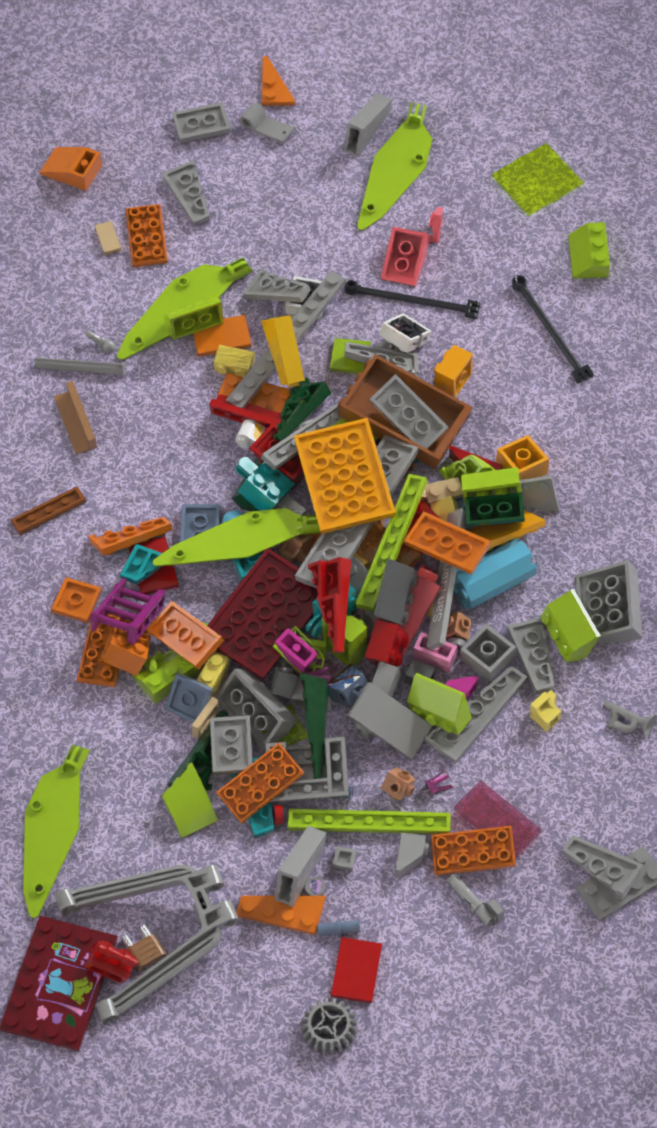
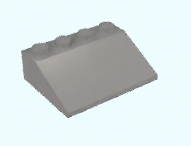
M628 560L575 575L576 594L600 634V638L596 643L629 642L643 638L638 571Z

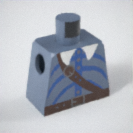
M349 664L328 683L332 685L329 686V697L333 702L353 705L368 681L361 671L354 665Z

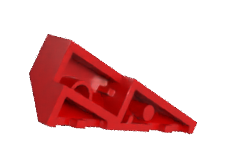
M338 557L329 561L319 560L308 564V569L312 571L314 577L312 583L317 587L319 594L317 600L323 620L328 624V637L333 641L334 648L332 650L334 653L344 652L351 559Z

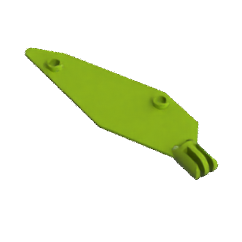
M410 102L406 120L375 154L357 224L359 230H364L380 220L426 168L433 140L423 124L427 105L423 106L420 116L418 115L420 104L417 103L415 113L411 114L414 102Z
M244 257L224 267L203 264L172 280L126 334L118 351L117 358L124 360L169 337L170 334L165 325L164 313L184 307L187 304L202 301L205 298L214 296L220 298L232 282L252 273V269Z
M288 508L250 511L173 545L155 558L153 565L159 567L249 558L265 551L267 548L270 549L299 535L318 534L320 529L316 515L300 516Z
M74 744L71 745L61 766L41 776L25 810L23 892L31 918L39 916L79 831L80 772L90 750L87 748L83 749V747ZM38 888H43L40 892H37Z

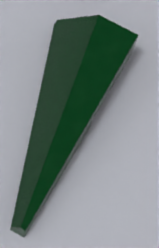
M300 674V680L303 685L302 696L305 706L308 742L311 746L310 758L312 761L313 779H321L323 777L329 685L325 678Z

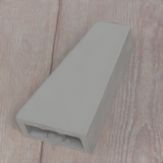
M376 93L348 122L344 151L358 157L361 155L390 113L391 98Z
M380 661L372 684L393 698L402 674L398 667ZM356 724L355 728L359 731L360 736L369 739L370 736L376 737V735L360 724Z
M310 826L306 828L278 870L274 900L294 907L325 847L326 832Z

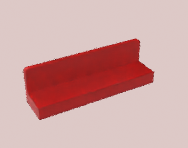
M219 394L216 400L211 399L209 403L211 414L239 423L250 419L268 428L272 423L277 425L282 421L281 413L250 403L245 409L226 403L228 396Z

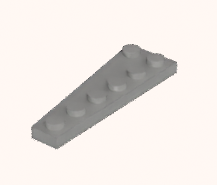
M511 666L489 686L485 687L477 697L467 702L472 719L459 735L446 732L438 726L425 737L424 742L456 764L527 681V676Z

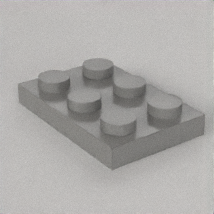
M223 102L172 113L180 143L231 133Z
M250 715L210 718L213 775L241 773L253 763Z

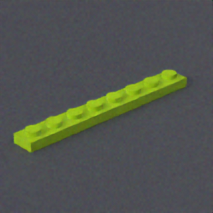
M408 474L395 506L396 516L390 518L356 601L357 608L375 611L387 559L396 561L427 485V477Z
M289 809L288 831H305L310 826L328 832L450 833L451 813Z

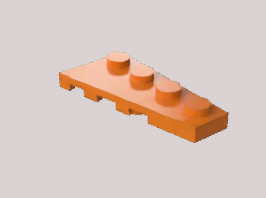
M165 517L140 522L138 527L128 525L122 527V531L112 532V530L104 531V535L95 537V534L88 535V539L103 556L111 555L120 549L130 548L136 543L146 542L152 537L165 535L168 531L172 530V525Z
M241 896L236 912L238 917L316 935L326 896H299L294 907L274 900L275 896Z

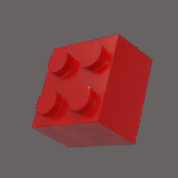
M376 619L365 657L375 666H378L380 661L395 667L401 666L403 661L402 653L409 641L408 634L397 624Z

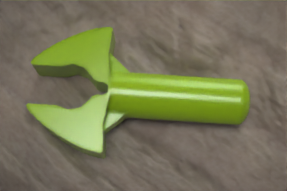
M155 650V654L152 657L148 654L147 660L144 663L145 668L149 667L151 672L157 670V662L165 659L159 650Z

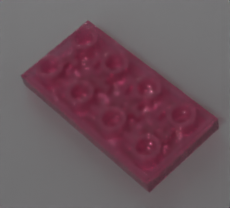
M481 780L454 806V810L477 830L512 826L515 859L542 831Z

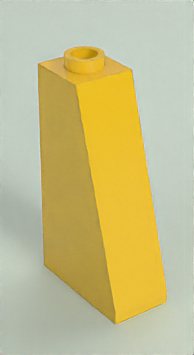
M291 315L261 320L281 385H288L289 388L299 386V382L305 381Z

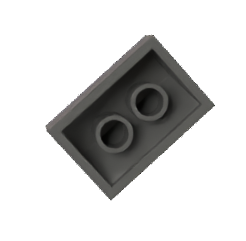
M387 559L374 611V616L377 620L397 624L404 629L405 624L409 621V605H412L414 601L413 589L417 586L419 579L414 568Z

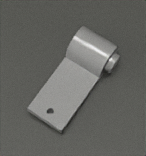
M252 103L239 119L242 126L280 143H284L295 130L290 125L267 117L264 107L258 103Z

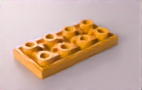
M524 510L525 522L477 526L467 531L491 541V546L488 549L490 551L493 547L505 545L512 539H519L527 533L537 532L538 529L546 525L545 519Z

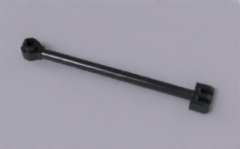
M517 275L515 280L516 277L514 276L512 288L523 294L574 368L571 375L577 384L581 382L579 376L584 381L587 380L585 373L590 378L593 377L594 374L588 364L581 367L527 289L526 278L522 275Z
M354 280L347 281L344 286L345 292L348 295L365 294L465 312V317L477 319L478 315L476 313L479 312L481 305L480 302L468 300L467 305L361 287Z

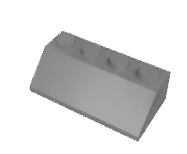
M245 668L234 669L216 696L219 704L231 717L250 715L251 739L262 751H266V743H277L287 736L297 721L262 681Z

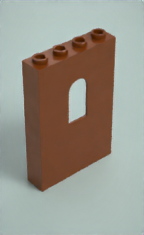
M375 354L371 360L368 359L366 361L363 373H358L354 386L352 384L349 386L346 398L342 397L339 401L337 416L348 422L368 418L373 436L382 440L384 435L418 447L419 452L415 459L436 470L450 445H452L468 420L473 407ZM395 374L448 426V429L427 449L404 437L369 402V399Z

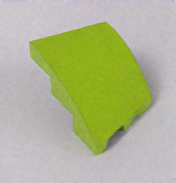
M469 455L460 461L453 462V464L447 467L440 468L438 471L446 480L459 477L462 486L461 475L494 471L495 469L478 457Z
M192 763L188 764L185 772L180 777H177L173 785L162 795L167 811L173 818L182 838L218 821Z

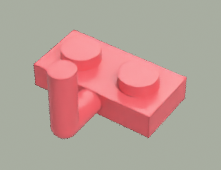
M436 207L435 212H432L430 216L429 227H433V235H429L430 242L438 243L440 240L443 208Z

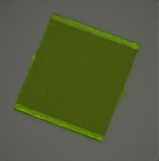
M548 143L541 145L526 155H522L492 174V177L528 216L546 205L558 201L562 196L585 183Z

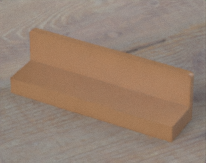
M67 382V392L55 395L54 399L76 454L97 448V444L74 382Z

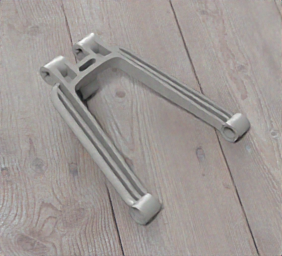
M177 865L86 886L73 891L71 889H64L55 894V899L62 916H67V913L72 911L75 913L84 907L181 885L188 887L194 899L193 908L200 925H202L200 932L115 995L97 1003L95 1006L102 1024H107L108 1021L113 1019L118 1020L119 1014L130 1009L209 953L218 945L221 938V929L238 923L239 918L232 901L226 900L212 906L207 894L218 891L224 886L223 879L216 865H210L198 871L188 865Z

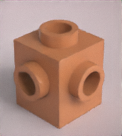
M461 612L450 614L446 640L455 637L467 641L469 639L471 619L464 616Z
M396 767L388 771L380 789L389 793L391 798L401 801L412 795L416 779L409 772Z

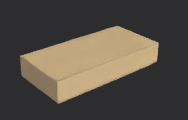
M112 221L95 225L104 256L122 251Z
M212 697L192 724L193 737L199 739L209 726L210 718H214L218 713V699Z

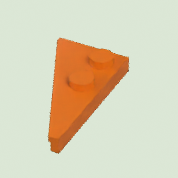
M263 56L262 106L295 105V99L268 56Z

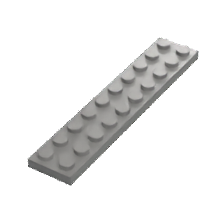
M384 435L377 446V451L390 495H392L419 450L414 445ZM374 522L321 534L295 574V580L317 588L312 583L314 577L312 571L308 569V564L319 560L329 561L338 557L352 559Z

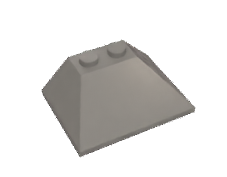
M345 737L325 738L323 777L321 779H313L310 744L287 746L286 742H280L305 774L269 803L349 796ZM266 743V752L277 743Z

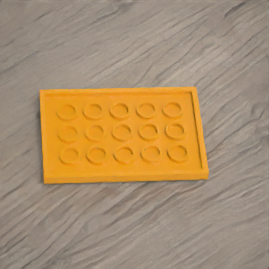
M368 418L294 435L321 534L396 516Z

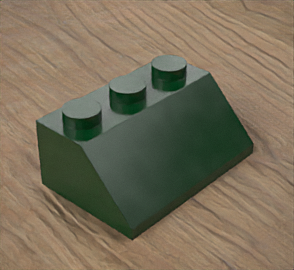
M522 492L465 498L467 527L525 522Z

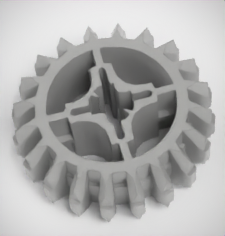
M324 998V1003L322 1004L317 1000L316 1007L310 1004V1011L305 1010V1017L301 1019L303 1024L301 1032H304L303 1039L308 1040L307 1045L309 1047L314 1045L315 1051L322 1047L323 1054L326 1053V1049H330L332 1055L334 1054V1048H337L339 1052L342 1051V1044L348 1048V1041L353 1042V1034H357V1028H355L357 1020L354 1019L355 1013L350 1012L351 1007L349 1005L344 1007L343 1000L336 1004L335 998L332 999V1002H328V998ZM328 1012H334L339 1015L331 1016ZM320 1015L322 1021L316 1024L317 1027L312 1028L313 1021ZM326 1021L333 1026V1032L329 1026H326ZM346 1023L345 1031L338 1037L337 1029ZM327 1035L330 1039H323L320 1036Z

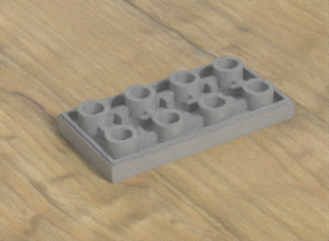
M367 682L347 715L409 759H413L432 727L428 722L371 682Z

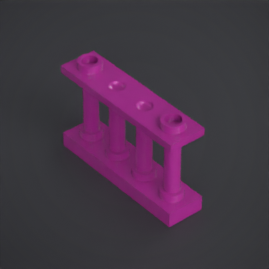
M123 577L118 584H115L113 591L98 609L92 612L90 622H92L91 630L95 631L101 623L126 631L128 634L127 642L135 644L162 610L166 591L158 589L154 595L148 596L127 589V578ZM126 596L135 600L145 602L147 604L141 605L135 602L122 599V597ZM119 605L140 613L133 614L114 607ZM111 614L132 621V623L128 624L107 617V615Z

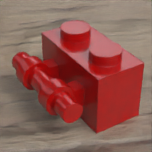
M97 941L92 945L84 968L123 984L129 979L132 967H136L138 960L135 959L136 956L131 955L130 951L126 949L112 947V944L107 941Z

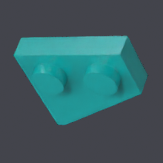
M136 544L120 573V578L123 579L124 577L129 582L137 585L163 567L153 565V560L162 553Z

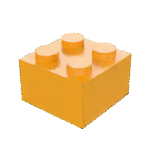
M456 345L447 350L441 363H437L434 368L435 378L433 383L435 387L456 397L472 375L473 353Z
M526 435L498 448L496 463L501 464L502 469L518 467L520 480L542 477L548 474L549 458L532 438Z

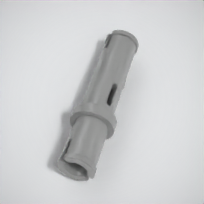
M453 874L448 878L447 884L471 908L472 914H476L487 927L495 922L496 917L486 908L485 902L479 900L457 874Z

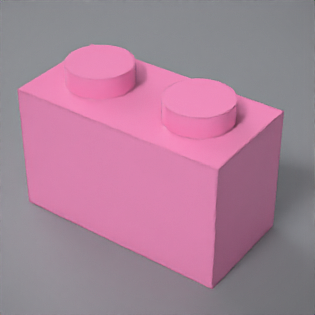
M421 632L413 647V659L449 673L457 658V646L445 641V645L430 650L427 648L428 634Z

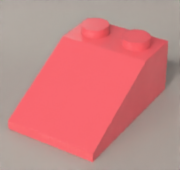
M392 227L381 279L416 286L427 255L430 236L423 232Z

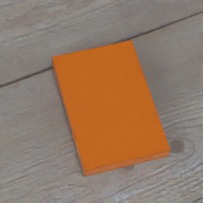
M245 315L224 318L223 324L193 333L198 357L216 354L219 345L239 349L252 347Z

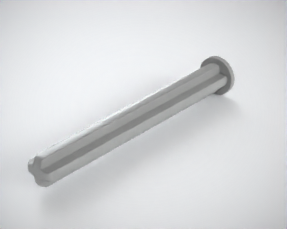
M37 357L35 359V368L122 374L124 377L126 362L120 364Z

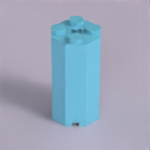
M514 539L485 554L472 575L457 569L453 595L457 594L459 603L464 610L467 608L472 609L536 575V563H531L532 553L523 541Z

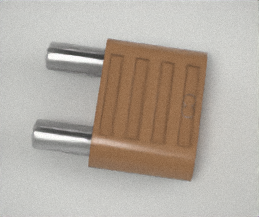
M146 925L140 927L145 938L135 944L132 943L128 935L122 937L127 950L130 951L131 955L136 956L135 959L138 960L136 968L139 972L167 956L155 934H151Z

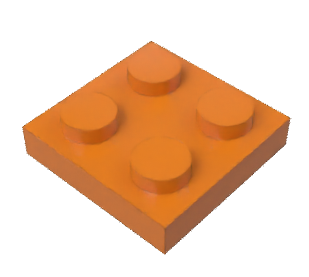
M65 577L51 608L52 613L88 623L102 593V588Z

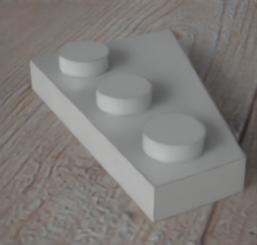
M552 475L520 480L524 507L559 512V503Z

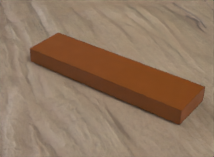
M78 486L12 518L11 522L18 534L22 535L86 503V499Z

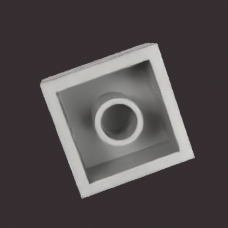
M487 623L460 649V661L488 683L499 675L515 659L516 646Z

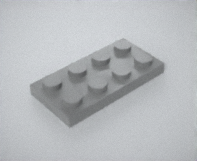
M396 374L369 399V402L404 437L426 449L448 429V426Z
M644 846L626 856L643 864L644 870L624 899L594 877L576 888L599 921L607 918L657 886V863Z

